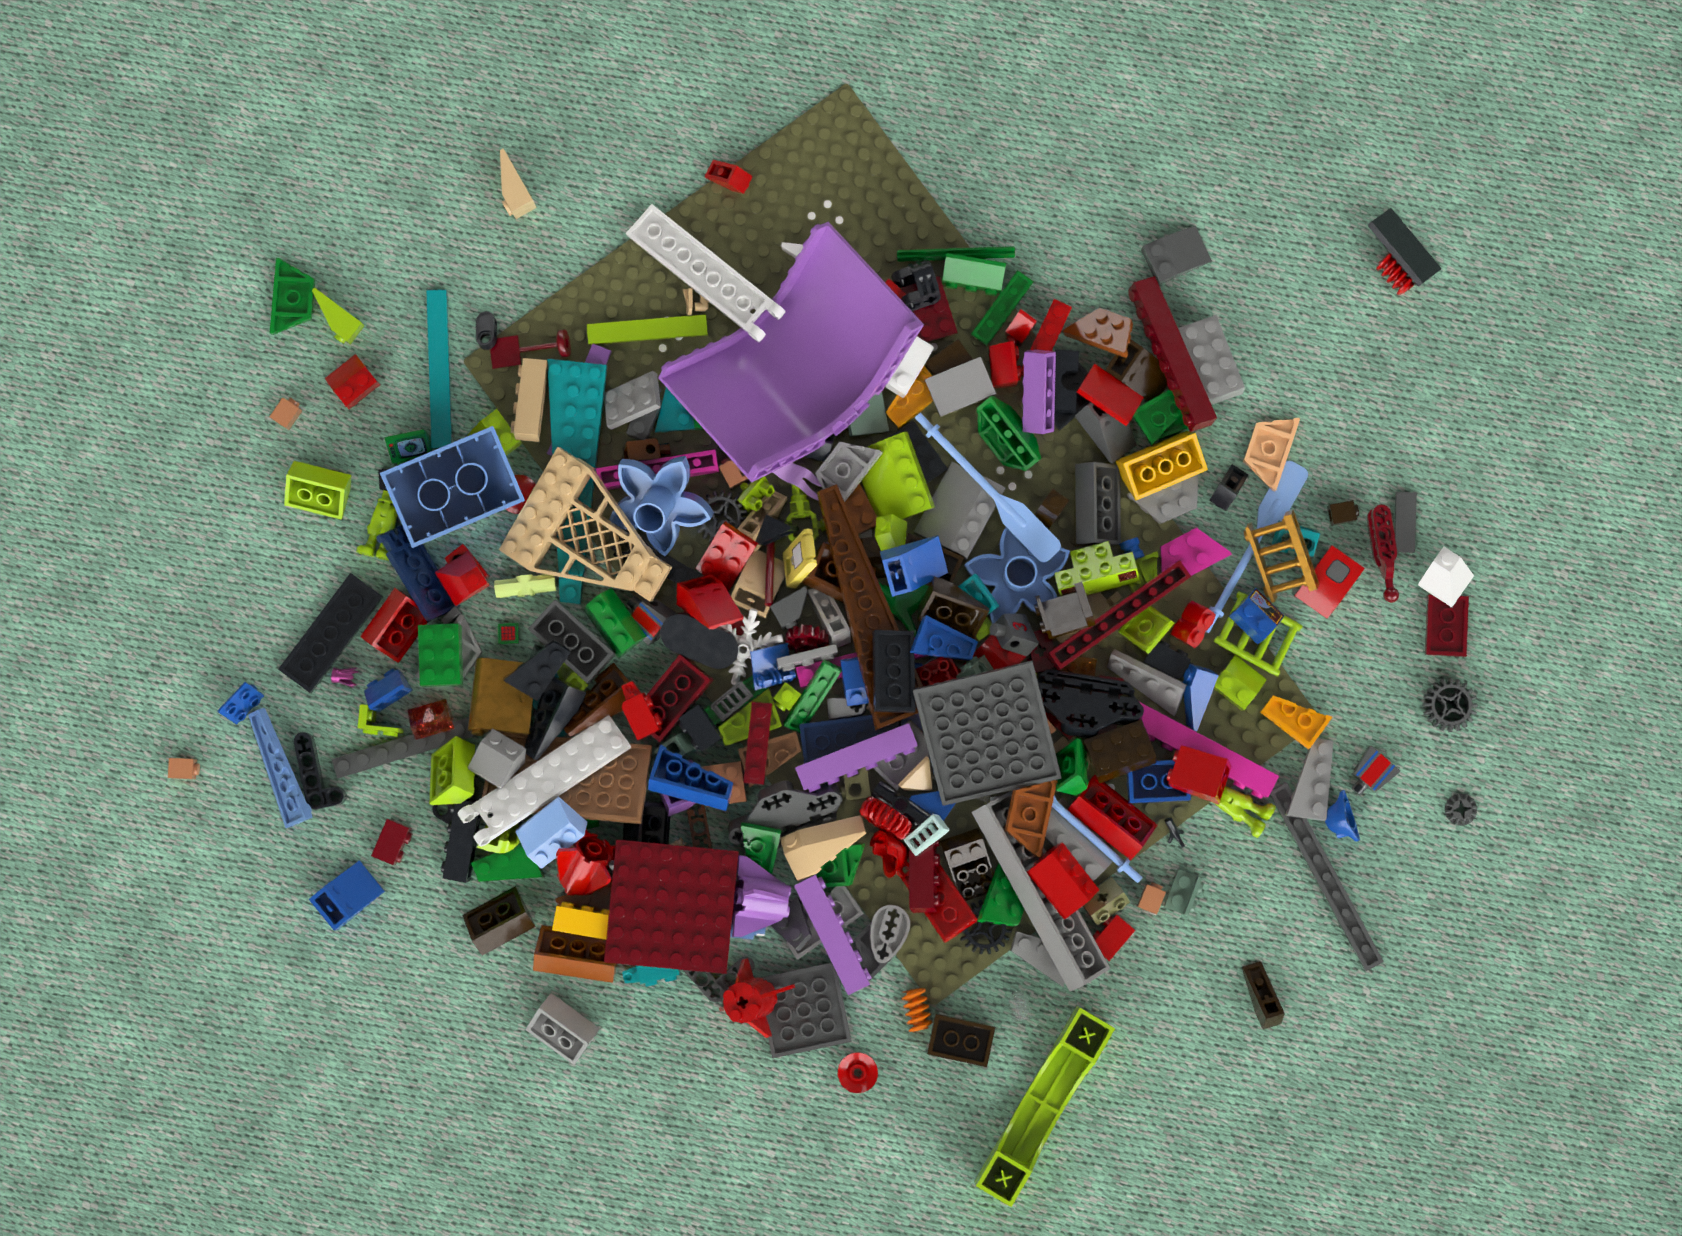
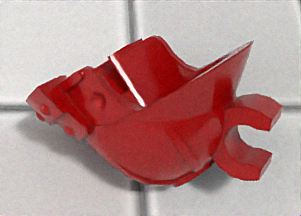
M884 830L876 832L871 838L869 846L873 847L872 852L874 855H878L883 859L884 874L888 878H892L895 874L899 877H904L903 867L909 870V862H907L909 857L908 848L901 840L896 839Z

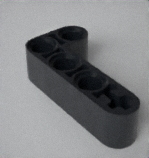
M306 732L298 733L294 738V746L306 803L310 805L311 809L316 810L343 804L347 798L344 789L340 787L325 789L314 737ZM303 736L309 740L305 745L300 744ZM306 749H311V752L302 753V750L306 751ZM310 755L313 758V763L307 767L304 764V759ZM312 775L317 778L315 786H310L308 783V779ZM336 790L341 794V798L337 802L332 799V793ZM315 795H319L321 798V803L318 806L312 803Z

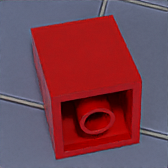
M1181 745L1180 749L1175 751L1173 757L1175 765L1168 772V784L1172 788L1219 805L1232 767L1229 760Z

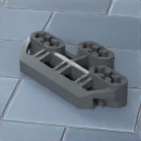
M781 781L765 787L758 792V802L750 813L730 821L728 825L729 840L736 845L740 844L744 847L741 822L779 829L782 832L780 838L800 829L834 822L837 819V811L843 800L839 787L835 783L831 785L825 783L820 785V789L809 792V790L794 789L793 784L789 781ZM779 839L778 848H781L782 844L781 840Z

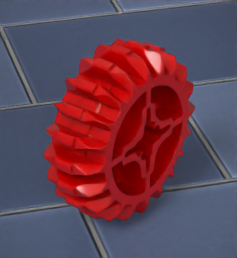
M868 797L861 805L859 812L864 819L878 829L893 835L898 840L904 839L911 831V821L881 800Z

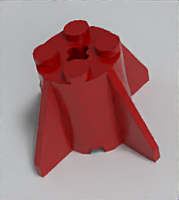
M586 829L585 835L570 848H559L556 852L557 877L565 888V893L570 896L575 894L582 896L591 895L593 891L608 885L612 878L607 869L610 868V861L615 858L616 845L611 846L605 839L601 841L597 838L598 835L588 833Z
M748 958L743 959L735 984L730 986L723 994L724 1006L720 1007L719 1011L725 1010L733 1022L748 1023L765 1038L770 1037L772 1034L766 1016L773 1011L777 1003V994L793 989L795 985L792 984L775 990L770 982L760 977L754 978Z

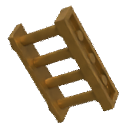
M1294 510L1287 511L1281 522L1255 530L1251 522L1247 524L1244 530L1245 539L1251 544L1265 584L1263 587L1265 596L1270 598L1271 603L1276 601L1278 597L1276 593L1302 585L1308 586L1309 592L1317 590L1319 587V581ZM1282 529L1289 531V540L1260 548L1257 537ZM1288 548L1295 549L1297 554L1295 559L1267 567L1264 559L1265 555ZM1297 566L1302 569L1304 575L1301 578L1273 585L1270 574Z

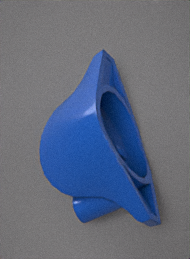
M1342 790L1339 793L1338 800L1328 808L1325 823L1332 832L1336 833L1337 838L1349 836L1357 842L1360 841L1355 818L1346 792Z

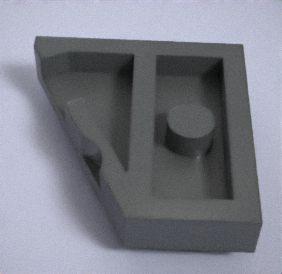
M796 896L788 905L790 907L789 916L783 917L781 921L771 926L796 950L800 951L812 937V933L807 925L808 920L801 906L802 901Z

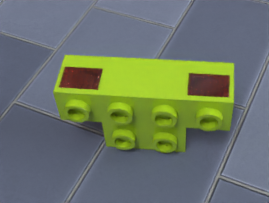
M1109 541L1070 551L1074 568L1054 573L1060 596L1076 592L1074 584L1079 582L1083 583L1086 595H1091L1141 581L1133 552L1113 557Z

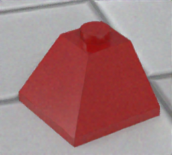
M470 551L435 572L455 606L490 586Z

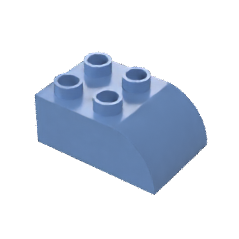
M493 426L380 473L412 548L525 501Z

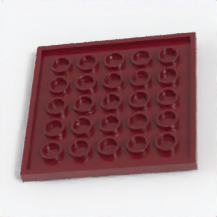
M616 840L604 963L727 974L739 851Z

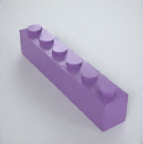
M908 723L795 767L803 789H809V792L820 789V784L828 782V785L840 781L839 777L845 774L847 778L859 774L858 769L865 767L866 770L877 767L878 761L884 760L887 763L897 759L896 754L901 752L904 753V756L915 752L914 747H917L918 744Z
M814 875L794 885L847 994L850 995L870 985L868 980L872 978L867 968L862 969L860 961H862L860 953L858 950H853L851 943L854 941L849 931L844 932L841 925L845 923L840 913L835 914L832 907L836 905L831 895L826 896L823 890L826 888L822 877L817 878Z

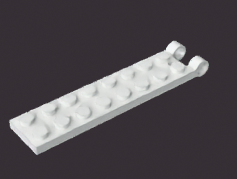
M653 204L648 207L626 232V235L745 330L757 342H760L766 334L754 322L765 309L778 320L785 314V310L780 305L770 299ZM752 309H755V313H750Z
M608 715L511 778L501 789L497 787L472 805H467L460 809L458 816L463 823H468L480 814L488 828L478 831L473 838L480 847L485 846L491 840L629 750L631 745ZM490 813L493 814L491 818L488 817Z

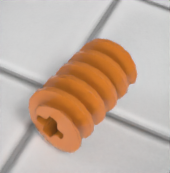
M925 988L902 991L907 994L902 997V1000L908 1001L903 1007L910 1009L905 1016L912 1018L907 1021V1024L913 1025L908 1030L909 1032L927 1029L933 1023L932 1020L926 1019L931 1013L924 1011L929 1008V1004H923L927 1000V996L921 995L926 991Z

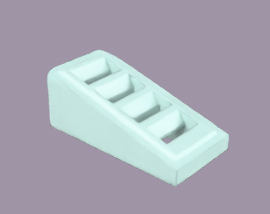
M932 814L910 833L904 841L913 854L917 856L944 836L950 829L939 815ZM927 828H929L930 831L933 833L931 836L927 832ZM922 833L927 840L924 842L919 834ZM914 838L920 843L919 847L913 841Z

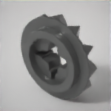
M1459 793L1447 800L1445 814L1451 823L1464 826L1471 823L1477 816L1478 807L1474 799L1469 795ZM1460 802L1463 807H1469L1467 811H1464L1463 817L1460 812H1453V810L1459 808Z

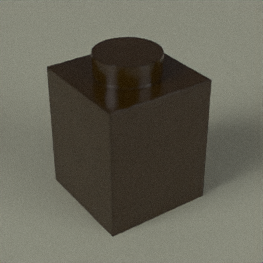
M1354 500L1327 506L1331 526L1355 522L1357 516H1359L1358 505H1354Z

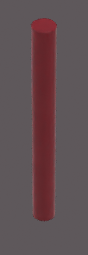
M775 542L767 545L765 606L768 607L773 605Z

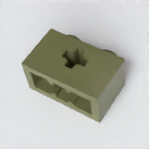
M1113 877L1098 886L1100 890L1089 902L1083 905L1097 926L1130 903L1126 894Z

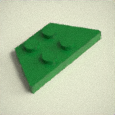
M276 258L270 322L271 335L312 319L314 294L312 290L315 287V279L280 258Z
M853 844L849 848H844L835 855L836 858L833 861L829 860L821 867L822 870L815 875L817 878L822 877L826 887L852 885L865 844Z
M998 862L977 921L1016 926L1020 923L1024 907Z

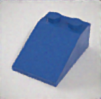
M393 668L384 674L385 678L380 681L376 679L367 685L368 688L364 690L368 707L371 710L380 712L413 691L401 670L397 669L395 671Z

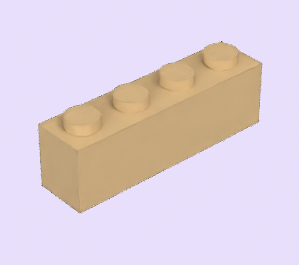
M523 358L522 365L518 367V377H521L520 383L516 384L518 402H514L513 414H516L515 421L511 422V433H514L515 440L540 441L548 376L547 360Z

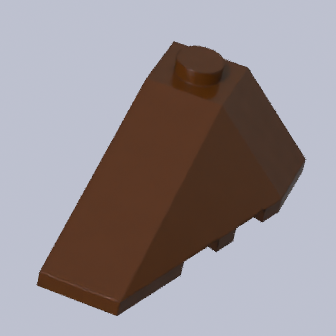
M614 662L594 680L596 684L590 691L586 690L585 698L579 710L563 728L569 736H573L593 726L608 715L612 717L623 711L622 704L626 700L621 686L630 681Z

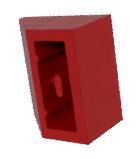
M1014 341L989 346L991 381L994 389L1016 387L1017 382L1021 378V368L1016 365V361L1019 358V347L1015 346Z

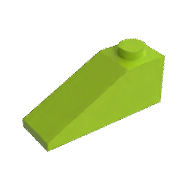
M314 287L312 292L331 330L336 334L334 338L342 344L347 342L351 345L364 328V324Z

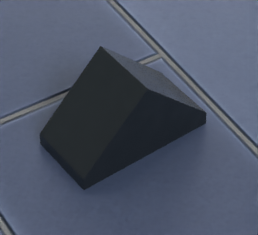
M766 515L756 542L758 545L766 546L799 531V527L776 516Z

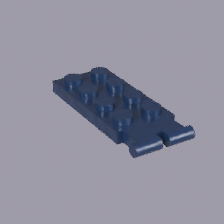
M402 525L376 537L377 541L383 543L388 551L386 556L427 623L447 614L455 607V604L435 573L438 568L423 544L412 548Z
M872 715L799 724L804 764L902 726L901 720L878 730H875Z

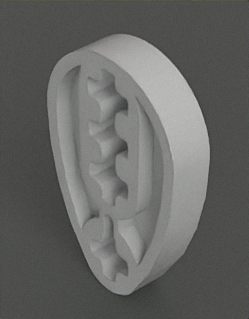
M883 906L872 917L870 946L874 959L879 963H886L897 954L910 930L909 916L899 906ZM895 909L899 917L893 920V923L896 924V927L891 929L893 937H889L886 940L885 935L882 934L883 931L888 930L885 922H889L891 919L888 912H892ZM885 943V953L888 954V957H884L882 960L879 959L880 955L877 954V951H881Z

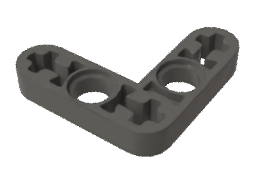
M742 957L727 970V974L731 973L737 977L738 973L733 968L736 967L739 970L741 961L746 958L751 963L750 966L753 972L755 968L754 961L750 957ZM683 970L712 1002L722 1000L724 992L732 986L725 982L727 974H722L716 980L710 972H705L708 980L706 983L701 984L696 980V976L700 971H695L692 976L689 973L691 971ZM711 980L714 981V984L711 986L715 990L717 988L721 990L719 998L716 996L712 998L710 996L712 991L709 988L706 991L703 989Z

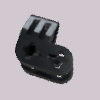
M927 258L923 259V262L917 261L914 265L912 263L908 264V267L897 270L891 275L892 281L899 288L916 284L917 291L908 293L901 298L911 311L935 304L940 300V290L935 273Z

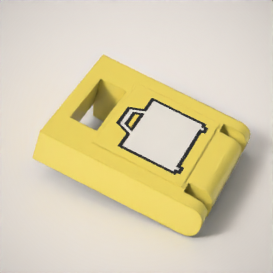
M804 529L783 552L787 587L796 589L817 566V561L814 559L816 554L812 529Z

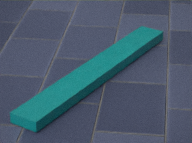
M426 290L431 448L439 449L452 443L447 290Z

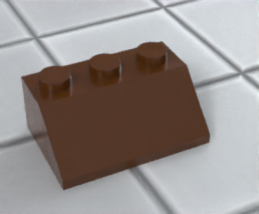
M822 542L814 558L817 561V566L801 583L844 603L830 545Z

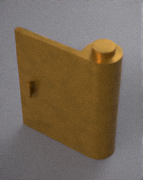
M490 658L476 659L468 730L471 731L472 735L483 736L484 733L492 729L500 732L529 735L533 698L503 681L506 675L515 671L523 662Z

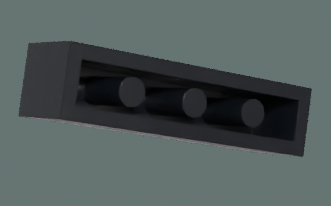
M466 799L461 804H452L451 806L453 818L449 822L447 829L450 836L449 841H446L444 853L447 854L446 860L441 865L442 879L463 883L471 880L473 869L471 863L474 862L477 845L473 837L479 831L481 816L479 814L470 822L463 823L458 816V812L463 807L472 805L478 800Z

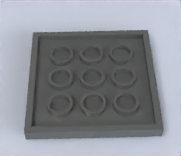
M832 962L760 977L773 984L775 990L792 984L795 985V988L777 994V1003L773 1011L766 1016L772 1036L768 1037L772 1058L852 1042L839 977Z

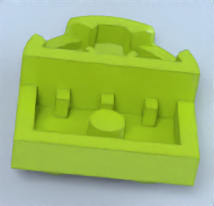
M518 823L491 840L487 845L482 847L477 845V848L495 853L511 851L520 843L516 834V829L519 827Z

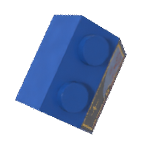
M1255 588L1229 617L1256 644H1259L1278 626L1284 615Z

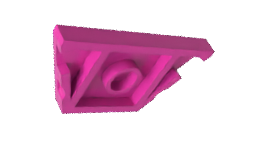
M1195 528L1160 547L1161 572L1180 560L1192 576L1232 554L1201 530Z

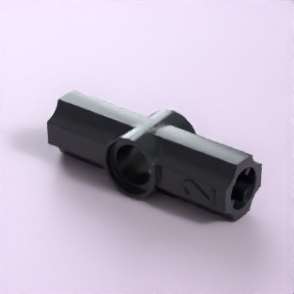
M881 780L871 796L888 804L895 810H897L895 802L898 799L905 800L907 806L904 810L899 811V813L903 814L917 827L931 815Z

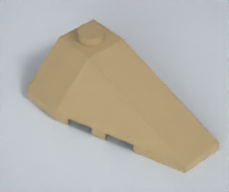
M859 815L800 829L781 837L780 840L784 855L799 882L817 874L822 870L821 867L829 860L833 861L836 858V854L844 848H849L864 836L866 829L863 819Z

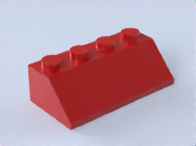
M1095 774L1088 782L1087 789L1080 793L1067 809L1129 860H1132L1143 848L1158 826L1134 805L1128 804L1124 797L1105 782L1099 783Z

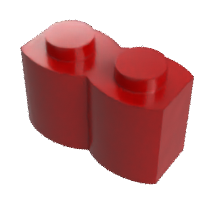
M1191 601L1185 607L1182 618L1174 625L1171 635L1177 640L1196 648L1202 642L1205 631L1213 624L1216 614L1207 607Z

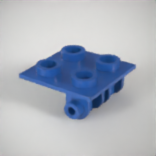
M788 643L750 651L754 690L791 682L796 677L794 670H778L776 664L777 658L789 656Z
M244 682L217 712L237 725L246 718L247 713L253 707L260 703L264 695L253 684L249 685Z

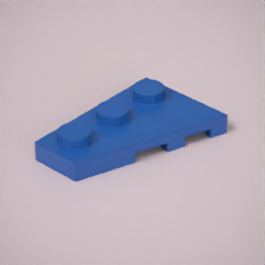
M926 615L922 618L910 653L969 661L972 660L978 641Z

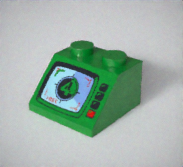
M424 429L384 437L391 462L394 465L403 464L432 451L430 435Z

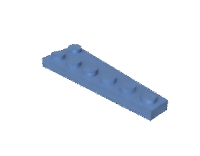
M258 709L248 714L285 828L293 827L313 818L311 807L306 803L266 709Z

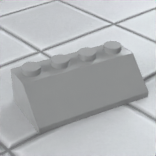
M1063 797L1058 801L1066 809L1069 808L1070 805ZM1051 808L1045 838L1053 847L1063 842L1094 881L1113 861L1054 808ZM1085 825V826H1086L1090 831H1092L1099 839L1102 840V838H1101L1097 833H1095V832H1094L1093 830H1091L1087 825Z

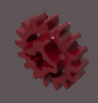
M802 624L801 627L793 626V629H788V632L785 633V643H788L789 650H795L794 653L805 652L828 646L829 634H826L825 630H819L818 626L812 628V625Z

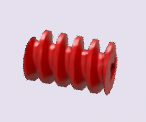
M1391 253L1385 256L1376 268L1377 271L1384 269L1381 274L1382 277L1389 275L1387 283L1394 281L1392 289L1399 287L1397 295L1404 294L1416 284L1412 282L1410 276H1407L1406 271L1402 270L1401 265L1397 264V260L1392 258Z

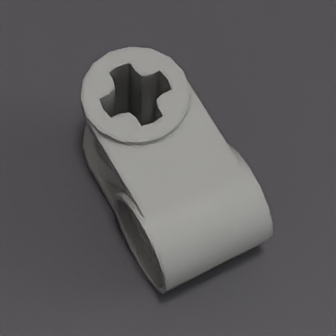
M845 698L827 699L829 719L862 716L866 711V704H860L862 708L856 713L852 706H847Z

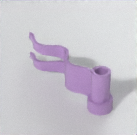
M792 462L772 472L780 479L799 487L809 497L819 501L818 495L802 479L805 478L811 483L822 487L818 478L808 469Z

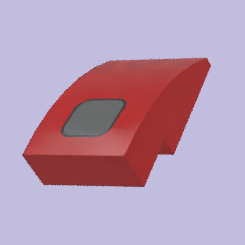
M1331 545L1314 567L1319 581L1318 589L1309 592L1308 586L1302 585L1294 596L1328 619L1365 568Z

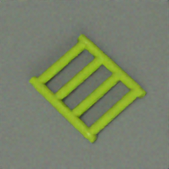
M1241 591L1237 592L1236 597L1238 599L1231 613L1248 596ZM1284 615L1281 623L1290 628L1271 665L1262 660V656L1276 628L1260 642L1253 655L1244 650L1250 638L1244 631L1237 646L1226 640L1235 623L1228 617L1220 635L1216 636L1213 642L1278 677L1280 674L1279 667L1296 632L1302 629V625Z

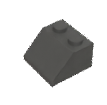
M806 587L770 606L782 630L786 628L787 630L793 629V626H798L808 595Z

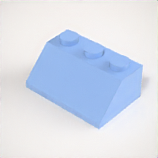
M558 796L518 827L516 834L526 855L542 869L556 858V852L559 848H569L585 835L587 821Z

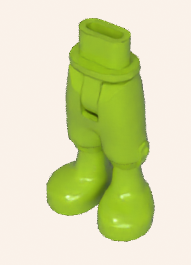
M383 490L382 497L378 499L370 524L367 526L369 538L364 545H359L356 548V552L359 554L374 557L377 543L376 537L389 530H393L396 526L397 512L388 491ZM380 543L375 557L389 561L386 556L388 551L383 543Z
M1225 786L1220 804H1215L1222 811L1230 815L1233 821L1245 822L1250 827L1252 836L1256 838L1261 835L1266 823L1250 816L1244 810H1250L1267 821L1273 815L1276 808L1272 803H1267L1266 805L1255 804L1249 794H1242Z

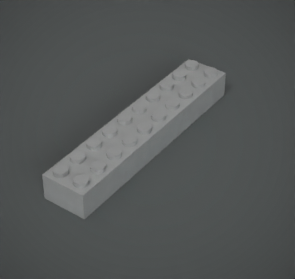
M1011 790L976 809L972 814L1071 992L1110 970V967L1080 912L1077 910L1064 920L1028 875L1027 871L1040 857L1034 856L1005 831L1013 793ZM1044 847L1041 856L1046 853Z

